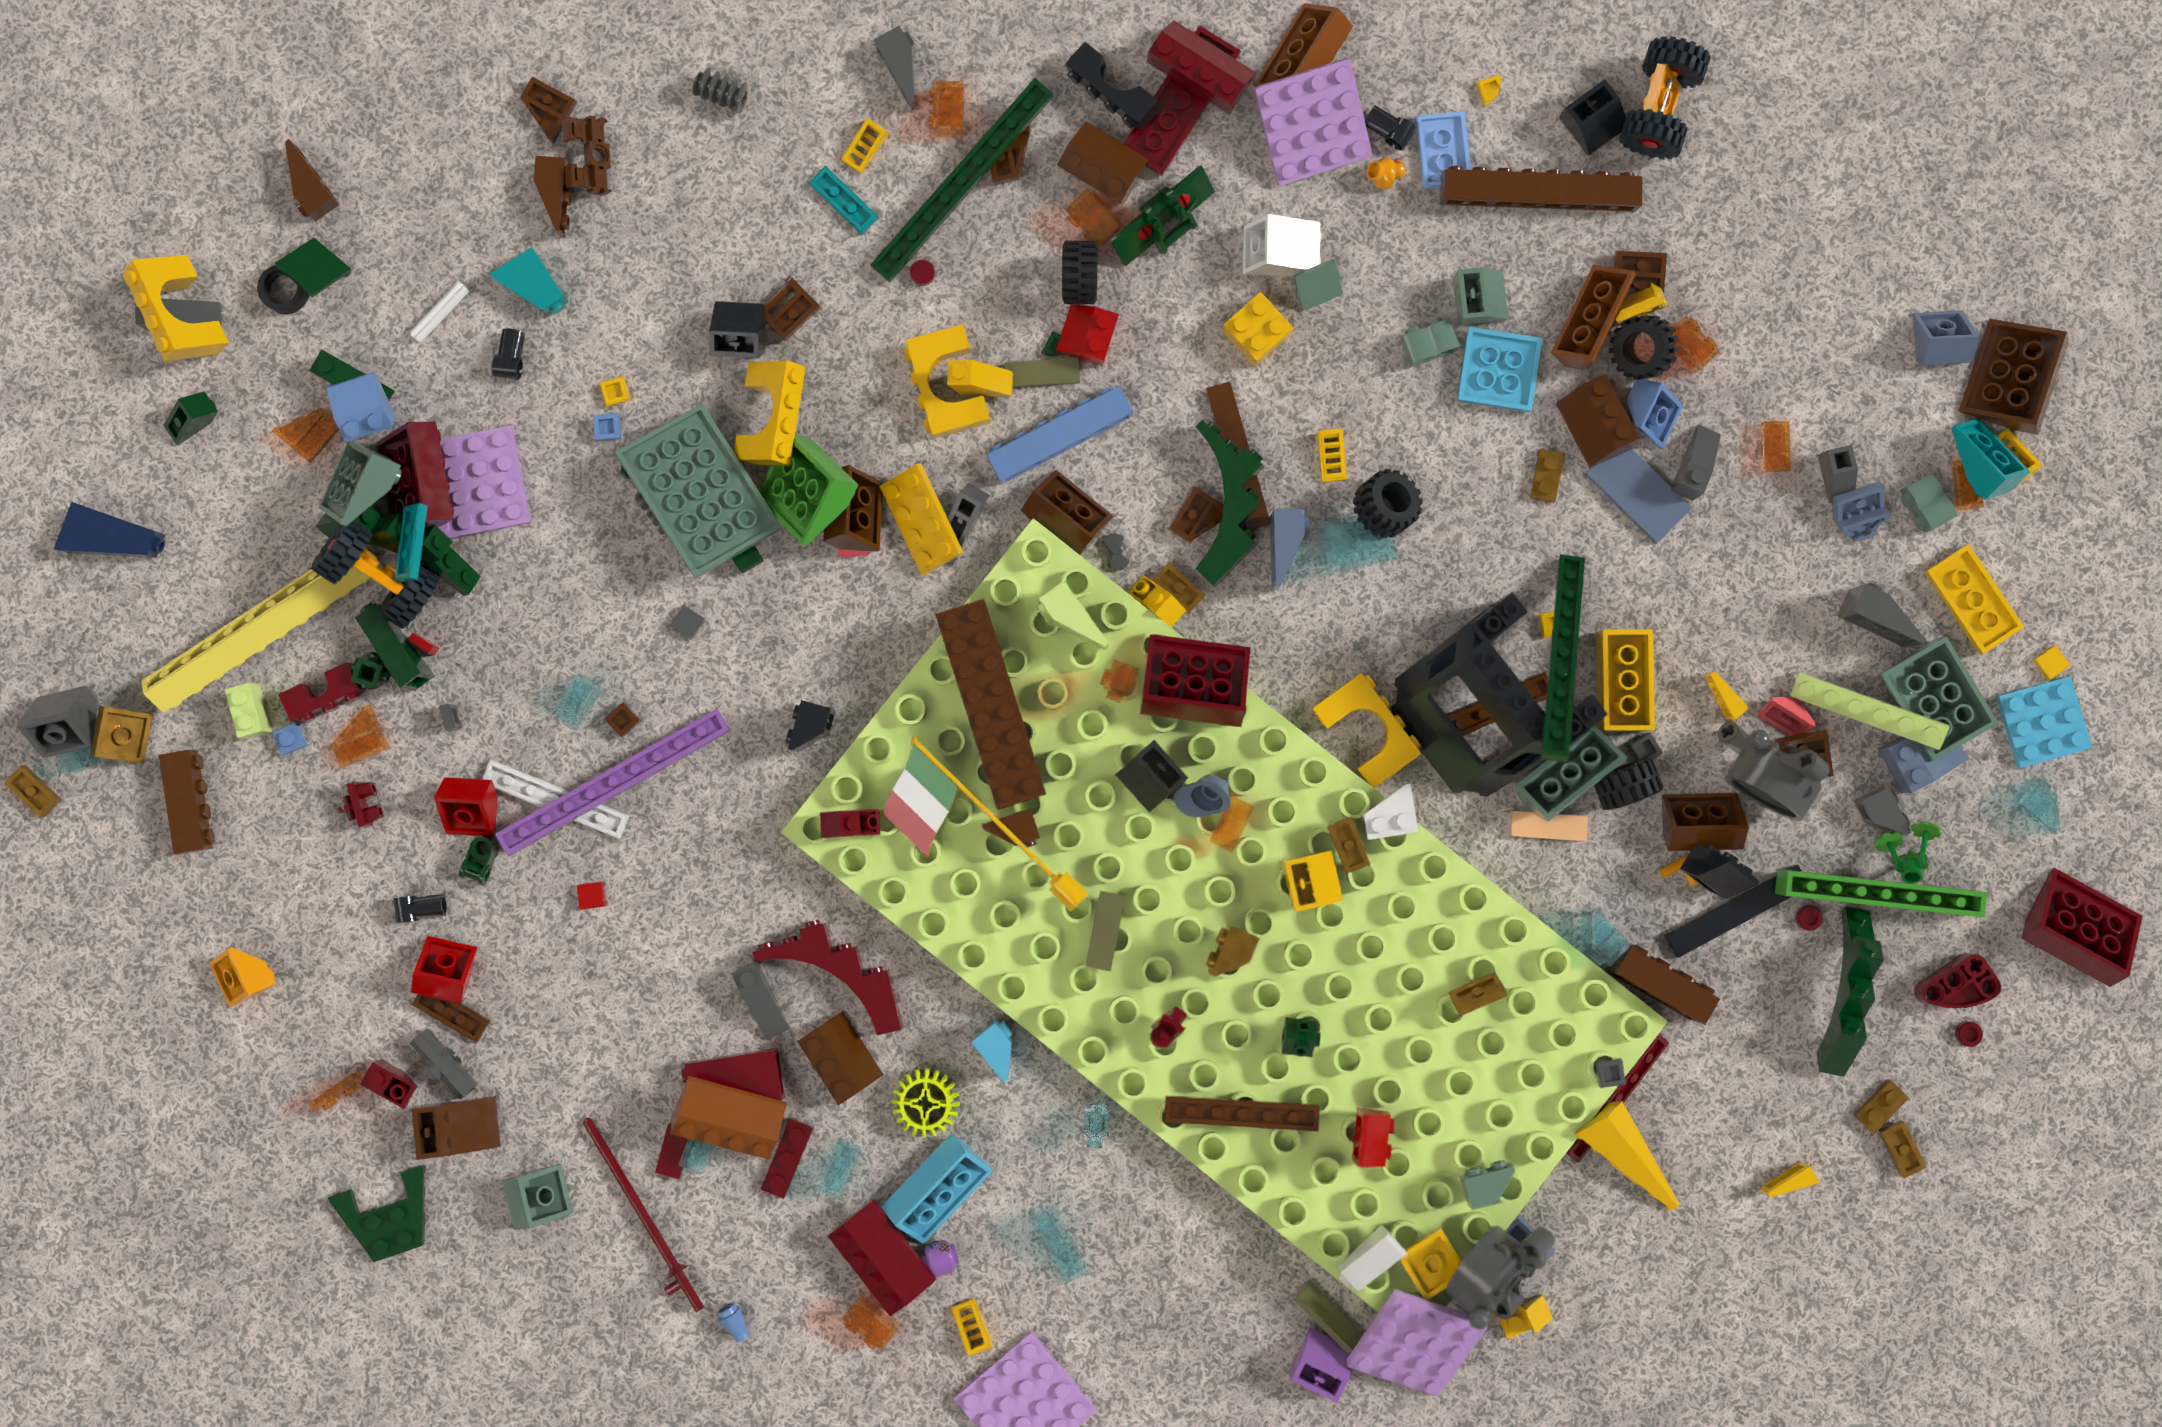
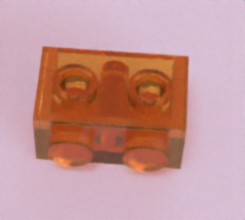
M934 81V89H929V105H933V114H929V129H933L934 137H964L965 88L963 81Z
M1085 189L1065 209L1069 214L1067 219L1076 228L1080 226L1085 232L1084 238L1087 241H1095L1098 247L1106 244L1124 226L1092 189Z
M1685 316L1673 326L1676 330L1673 336H1678L1679 341L1675 342V347H1680L1679 352L1675 353V355L1693 375L1720 353L1716 343L1700 331V326L1695 320Z
M1114 660L1111 670L1105 669L1100 685L1104 686L1103 692L1107 693L1106 698L1118 703L1122 699L1127 701L1138 668Z
M862 1293L857 1296L842 1317V1320L845 1321L844 1325L848 1330L853 1333L858 1332L864 1337L863 1340L872 1349L878 1348L880 1351L884 1349L900 1326L898 1322Z

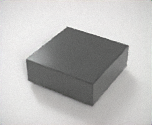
M683 605L670 626L692 640L705 621V618Z
M452 704L439 706L445 730H459L461 724L456 706Z
M1650 732L1627 745L1636 760L1644 758L1655 759L1663 754Z
M1621 1058L1595 1062L1599 1088L1626 1084Z

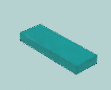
M827 166L809 182V185L861 235L879 219V216Z
M419 503L404 507L395 573L396 581L418 580L427 505Z

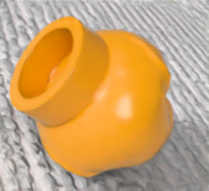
M1386 157L1378 161L1374 160L1367 168L1368 179L1372 180L1374 186L1381 190L1390 189L1395 179L1402 178L1406 173L1405 165L1401 163L1399 158L1392 160Z

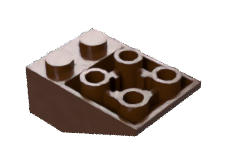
M496 1096L425 1104L411 1109L416 1160L501 1147Z

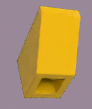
M1145 575L1128 592L1129 595L1171 628L1186 612L1185 608L1171 593Z

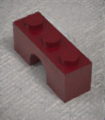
M345 662L324 672L328 687L326 692L320 697H316L312 693L310 686L306 684H299L279 693L278 696L290 722H300L303 725L315 720L314 715L320 712L327 714L338 709L337 704L344 701L351 703L360 699V694L367 690L359 686L358 683L351 681L353 663Z

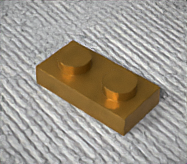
M1544 449L1539 450L1530 493L1531 499L1550 503L1556 502L1564 453Z
M1170 562L1152 580L1171 593L1188 614L1206 596Z
M21 765L4 782L39 818H44L62 800L27 765Z
M1352 817L1327 826L1346 874L1371 865Z
M1496 972L1448 992L1460 1016L1507 997L1506 989Z
M1888 1079L1859 1108L1854 1116L1871 1133L1875 1134L1909 1097L1892 1080Z
M1900 1120L1878 1131L1900 1177L1906 1178L1927 1168L1904 1121Z

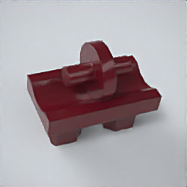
M351 782L346 784L349 795L342 797L344 806L337 808L339 814L347 813L349 821L356 819L358 827L373 826V822L384 817L380 804L368 807L366 798L377 795L374 782Z
M1174 1006L1171 1011L1169 1010L1166 1014L1161 1015L1151 1025L1153 1029L1150 1034L1151 1043L1159 1049L1168 1047L1173 1040L1184 1032L1185 1028L1181 1024L1188 1014Z

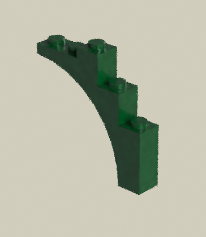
M1201 420L1195 427L1209 443L1217 458L1223 477L1224 507L1217 536L1208 553L1195 569L1212 586L1216 587L1257 546L1253 541L1256 536L1246 526L1243 530L1240 527L1261 507L1257 502L1260 497L1250 487L1247 490L1244 488L1264 466L1261 463L1263 458L1254 449L1249 452L1244 447L1237 454L1236 451L1239 448L1230 439L1224 441L1218 435L1221 431L1211 421L1206 424Z
M370 506L354 519L355 522L371 532L372 535L367 543L368 545L377 546L398 554L403 515L400 512L380 516ZM324 513L316 527L325 536L330 538L340 523ZM436 525L425 527L420 565L443 579L462 596L469 595L481 576L450 547L453 541Z
M1846 906L1842 911L1843 957L1839 988L1830 1023L1817 1050L1819 1072L1842 1077L1846 1075L1867 1040L1864 1018L1876 1000L1872 980L1884 961L1881 941L1875 940L1870 911Z

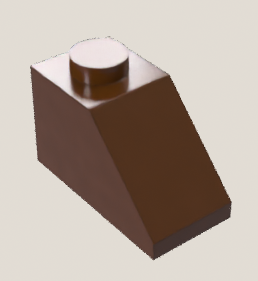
M1031 809L999 819L1027 848L1037 845L1036 839H1039L1040 835ZM993 821L982 824L984 830L1017 846Z

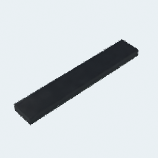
M1794 865L1787 869L1801 871L1799 865ZM1776 876L1664 936L1675 956L1679 958L1791 898V896L1775 894Z

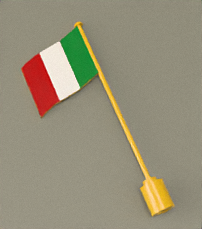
M918 737L912 738L910 743L913 747L903 773L888 797L884 815L927 857L929 856L934 836L950 812L959 788L1052 878L1049 882L1052 886L1049 891L1070 911L1088 895V892L1067 871L1063 875L1060 872L1055 875L918 741Z

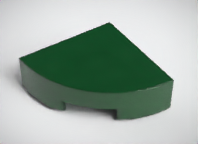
M1052 331L1041 354L1046 356L1062 355L1056 352L1061 335Z

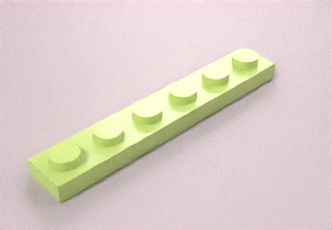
M1799 672L1790 694L1791 697L1938 750H1940L1950 727L1942 722Z

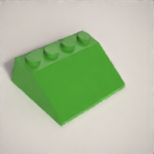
M795 434L790 465H771L759 492L775 517L802 545L807 546L848 507L852 497L855 495L858 484L811 438Z

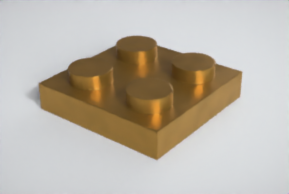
M99 706L90 756L144 763L153 714Z

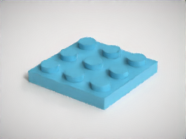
M1468 327L1457 401L1530 413L1533 406L1543 338Z
M2071 676L1996 696L2017 768L2027 767L2092 748Z

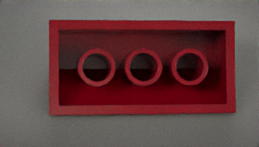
M1175 20L1160 32L1147 55V63L1229 115L1257 74V72Z
M872 1199L843 1220L827 1235L890 1317L907 1306L937 1280L875 1199Z

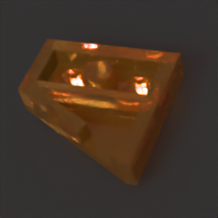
M323 408L310 412L308 416L298 417L292 420V423L283 427H275L272 430L273 433L310 463L313 462L339 431L334 417Z
M370 704L360 711L331 745L340 768L348 767L390 749L374 709Z

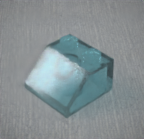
M1582 907L1580 910L1581 947L1586 950L1583 954L1600 966L1602 964L1612 966L1632 944L1595 908Z

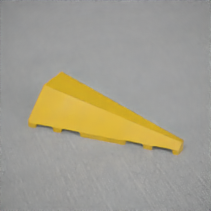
M1622 1101L1609 1103L1595 1118H1592L1574 1133L1576 1138L1588 1143L1591 1146L1590 1149L1595 1153H1600L1608 1159V1163L1625 1177L1647 1190L1649 1196L1657 1198L1662 1202L1668 1211L1680 1205Z

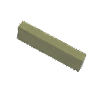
M1078 357L1004 363V368L1013 372V388L1080 384Z
M1100 891L1086 967L1111 972L1125 895Z
M1308 1280L1303 1284L1294 1300L1348 1354L1351 1353L1360 1341L1363 1333Z

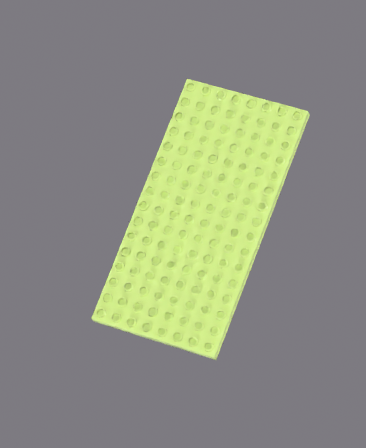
M1033 518L965 604L981 599L985 600L1047 795L997 810L947 650L940 634L781 833L1343 1285L1345 1284L1339 1279L1341 1273L1337 1267L1381 1224L1404 1249L1440 1227L1460 1260L1463 1261L1479 1240L1493 1227L1499 1225L1505 1231L1577 1140L1574 1133L1594 1118L1618 1087L1599 1088L1595 1062L1621 1058L1626 1076L1668 1021L1420 824L1417 823L1419 832L1367 840L1363 814L1378 805L1385 797L1248 688L1245 715L1241 727L1140 714L1150 634L1177 638L1184 637ZM1062 581H1065L1106 638L1109 647L1104 651L1054 625L1051 619L1046 622L1038 610V606H1040L1039 598ZM918 737V741L996 818L1000 819L1031 809L1040 838L1036 839L1037 845L1028 847V849L1055 875L1058 872L1063 875L1067 871L1088 892V895L1070 911L1049 891L1052 887L1049 884L1052 878L1018 845L1015 846L983 829L982 824L992 820L959 788L950 812L934 836L929 856L927 857L884 815L888 797L903 773L913 747L910 743L911 739ZM1155 740L1188 777L1178 788L1197 782L1205 775H1215L1222 780H1229L1231 805L1227 811L1204 817L1188 816L1182 813L1175 805L1174 795L1178 790L1177 788L1149 813L1115 774ZM879 809L881 834L821 838L820 812ZM1352 817L1371 865L1346 874L1327 826ZM1332 850L1343 900L1317 908L1294 912L1291 906L1282 861ZM1100 891L1125 895L1111 972L1086 967ZM1228 924L1260 938L1250 963L1216 977L1208 972L1209 968L1206 966V962L1211 951L1216 952L1219 943L1215 941L1221 927L1225 929ZM1496 972L1506 989L1507 997L1460 1016L1448 992ZM1174 1006H1177L1188 1014L1181 1024L1185 1030L1168 1047L1159 1049L1151 1043L1150 1034L1153 1030L1151 1025L1161 1015L1166 1014ZM1286 1017L1316 1021V1032L1321 1033L1319 1048H1314L1312 1057L1281 1054L1282 1031ZM1165 1095L1319 1104V1131L1164 1122ZM1357 1108L1388 1111L1391 1114V1118H1394V1132L1389 1134L1388 1144L1392 1145L1391 1159L1386 1160V1167L1362 1168L1358 1167L1352 1160ZM1499 1160L1511 1163L1515 1168V1173L1498 1203L1472 1210L1467 1205L1459 1175L1466 1174L1465 1170L1473 1167L1489 1168L1491 1167L1490 1163ZM1400 1260L1360 1291H1357L1354 1286L1350 1288L1353 1293L1378 1313L1394 1289L1423 1299ZM1446 1289L1428 1299V1301L1446 1307L1452 1300L1446 1295Z

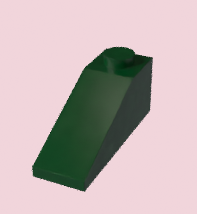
M322 349L309 370L332 385L365 375V373ZM381 383L390 401L395 390Z

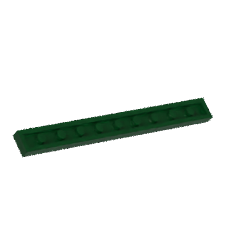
M1034 78L870 264L871 267L890 283L1053 99L1054 94Z
M1560 554L1557 570L1540 759L1565 763L1568 762L1585 565L1584 557Z

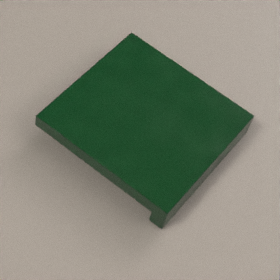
M312 238L275 262V266L311 297L316 296L342 277H348L351 274V268L315 238Z

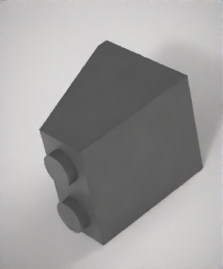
M87 686L37 697L17 723V728L42 758L92 747L98 700Z

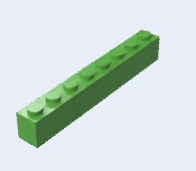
M1777 869L1775 894L1783 896L1984 918L1987 892L1785 869Z

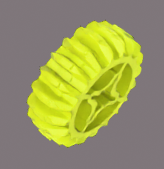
M926 1068L924 1076H922L921 1071L916 1069V1078H913L910 1073L906 1074V1079L909 1083L907 1084L904 1080H900L898 1084L903 1090L895 1089L893 1092L895 1095L900 1096V1098L892 1099V1104L899 1105L892 1112L893 1114H902L896 1121L901 1123L906 1120L907 1123L903 1128L905 1131L909 1129L910 1125L915 1127L912 1131L914 1136H916L918 1129H922V1137L924 1138L927 1136V1130L929 1129L933 1137L937 1135L936 1127L941 1132H945L946 1127L943 1123L945 1122L950 1126L953 1124V1120L949 1115L953 1117L958 1115V1112L952 1109V1107H959L960 1101H952V1098L958 1097L959 1092H950L955 1083L945 1084L949 1077L948 1075H944L942 1080L937 1078L940 1074L939 1070H936L934 1075L930 1076V1068ZM923 1083L920 1096L906 1098V1094L911 1087ZM931 1083L943 1091L946 1099L933 1096L931 1093ZM927 1091L928 1101L934 1104L932 1106L929 1105L925 1115L924 1105L918 1101L923 1100ZM906 1106L919 1110L921 1122L915 1120L908 1113ZM946 1107V1111L941 1118L929 1123L931 1110Z

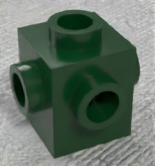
M369 652V654L367 653L356 658L352 667L353 675L351 681L358 683L359 686L365 689H377L384 685V683L387 684L391 677L390 672L376 652Z
M1286 1017L1282 1031L1281 1054L1312 1057L1314 1048H1319L1321 1033L1316 1032V1021Z

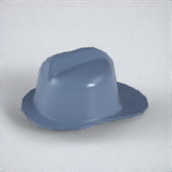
M1205 775L1197 782L1178 788L1174 795L1175 805L1182 813L1192 817H1204L1225 812L1231 805L1229 780H1222L1215 775Z

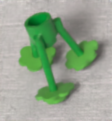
M1927 821L1912 824L1910 828L1914 832V836L1922 837L1920 852L1916 853L1914 850H1909L1907 854L1898 857L1896 852L1897 846L1903 844L1900 832L1885 833L1874 841V845L1879 852L1887 851L1891 853L1895 863V870L1901 872L1902 880L1909 884L1918 883L1923 879V869L1929 867L1926 854L1927 842L1941 836L1940 827Z

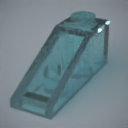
M1052 1204L1033 1214L1030 1222L1066 1284L1088 1273L1089 1271L1054 1205Z

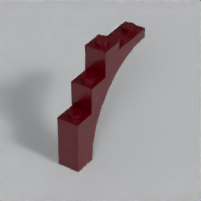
M819 919L804 923L805 928L799 929L800 940L795 935L783 938V944L774 946L773 941L759 944V950L752 952L754 962L769 959L797 960L813 964L832 973L844 982L861 1000L872 1020L877 1036L903 1029L890 970H883V967L879 966L868 969V974L865 975L858 946L852 947L851 943L836 946L837 951L833 952L827 923L820 924Z

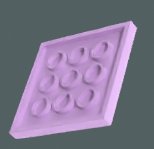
M1347 57L1253 88L1278 186L1373 156L1350 58Z
M511 425L441 439L440 446L441 452L445 457L444 469L450 484L449 496L450 502L454 506V519L438 528L448 538L455 539L531 523L514 430Z
M1394 1289L1347 1358V1365L1349 1368L1438 1397L1488 1327L1482 1330L1475 1329L1469 1324V1314Z
M1032 1331L954 1396V1400L976 1427H1079L1097 1412L1091 1401Z

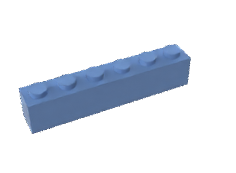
M1113 386L1107 387L1099 393V397L1093 400L1089 397L1077 404L1078 408L1072 411L1065 409L1056 414V419L1048 423L1047 420L1036 424L1033 427V431L1027 434L1021 432L1011 438L1012 442L1006 445L1000 443L989 450L991 453L987 454V458L1001 485L1133 417V411L1120 386L1113 388Z

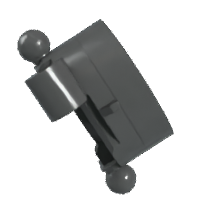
M1731 721L1724 723L1718 730V738L1731 750L1739 753L1725 776V781L1739 793L1762 807L1788 819L1803 821L1822 789L1820 781L1825 779L1829 773L1828 763L1812 750H1805L1794 754L1781 752L1779 744L1771 741L1768 733L1763 730H1756L1749 736L1736 723Z
M1499 1225L1493 1227L1479 1240L1462 1261L1446 1288V1295L1469 1313V1324L1475 1329L1482 1330L1486 1328L1494 1313L1502 1319H1509L1525 1300L1520 1284L1522 1279L1531 1278L1536 1269H1541L1545 1266L1547 1261L1545 1253L1555 1242L1553 1235L1547 1229L1537 1227L1520 1243Z

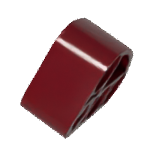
M1963 953L1918 982L1914 988V995L1918 1001L1934 1006L1968 1008L1986 1003L1997 997L2002 987L2000 980L1982 956ZM1949 973H1952L1953 982L1949 985L1947 983V976ZM1986 980L1988 982V989L1983 992L1982 984ZM1928 987H1931L1933 990V994L1928 999L1926 996V990Z

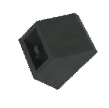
M1155 740L1115 774L1149 813L1188 779L1187 775Z

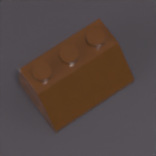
M1085 121L1067 145L1057 166L1116 202L1124 204L1149 159Z
M1606 374L1582 384L1556 403L1589 468L1634 449L1640 439Z
M850 465L841 467L858 484V487L848 507L824 529L823 541L841 550L880 551L882 491L879 486L883 482Z
M1057 470L1031 493L1020 510L1030 520L1034 518L1079 555L1091 545L1113 518L1111 513Z
M1737 793L1662 795L1663 837L1668 851H1691L1695 843L1704 847L1709 844L1718 850L1744 849L1749 826Z
M843 1011L797 1041L838 1106L884 1075Z

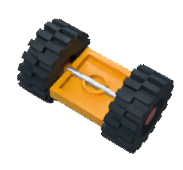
M1663 36L1660 39L1654 38L1653 41L1651 40L1642 65L1643 72H1646V76L1650 77V88L1647 96L1643 99L1642 109L1632 110L1626 115L1619 137V142L1625 148H1630L1631 152H1638L1643 156L1648 155L1649 158L1653 159L1655 157L1662 160L1665 157L1673 159V157L1676 158L1680 155L1688 127H1686L1685 123H1681L1679 118L1674 119L1673 114L1681 89L1688 86L1695 88L1696 85L1700 86L1703 83L1711 59L1708 50H1704V47L1701 45L1696 46V42H1687L1684 38L1679 40L1673 36H1670V39Z
M354 520L347 526L340 524L320 549L319 554L312 563L311 569L332 584H336L348 573L350 568L355 566L391 590L383 601L379 614L399 628L404 629L405 626H408L416 618V615L422 611L423 606L429 601V597L432 596L433 590L437 587L438 577L420 566L418 580L396 581V569L389 564L382 566L377 561L378 558L365 549L366 544L370 541L371 532Z

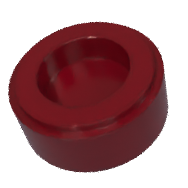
M927 260L914 262L910 268L911 279L919 286L931 284L935 278L933 265Z
M1805 905L1797 910L1795 920L1801 929L1812 931L1820 927L1823 916L1817 907Z
M1964 1021L1956 1027L1955 1037L1961 1045L1974 1047L1982 1041L1983 1031L1977 1023Z

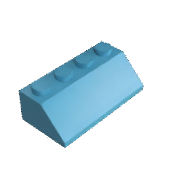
M951 1133L884 1203L882 1208L896 1227L924 1244L994 1170L963 1140Z

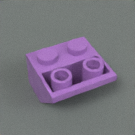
M1310 1327L1288 1374L1291 1381L1338 1403L1350 1377L1352 1368L1348 1367L1347 1358L1351 1353L1348 1354L1332 1337Z

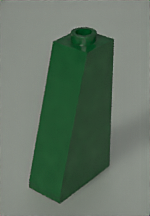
M378 603L365 605L360 609V614L355 619L397 685L402 689L416 691L434 678L435 675L401 629L379 614L382 605Z

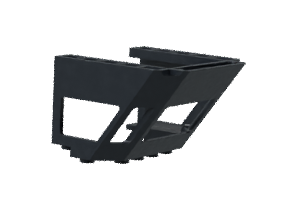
M1513 592L1492 603L1395 678L1394 686L1397 688L1396 703L1392 706V715H1398L1406 725L1404 728L1405 732L1409 737L1413 735L1418 740L1421 748L1424 750L1423 755L1454 793L1470 791L1477 792L1480 796L1488 797L1546 761L1545 759H1540L1545 712L1490 643L1528 613ZM1455 676L1461 678L1512 744L1509 749L1487 763H1484L1431 696L1433 691ZM1593 694L1577 706L1573 703L1570 746L1608 715Z

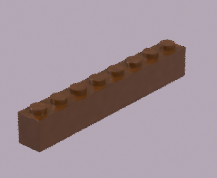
M1450 166L1440 175V205L1635 212L1642 206L1643 176H1634L1633 172L1610 175L1608 171L1585 174V171L1582 170L1561 173V170L1551 169L1544 173L1536 172V169L1531 168L1516 172L1512 171L1511 168H1498L1497 171H1488L1486 167H1474L1472 170H1463L1461 166Z

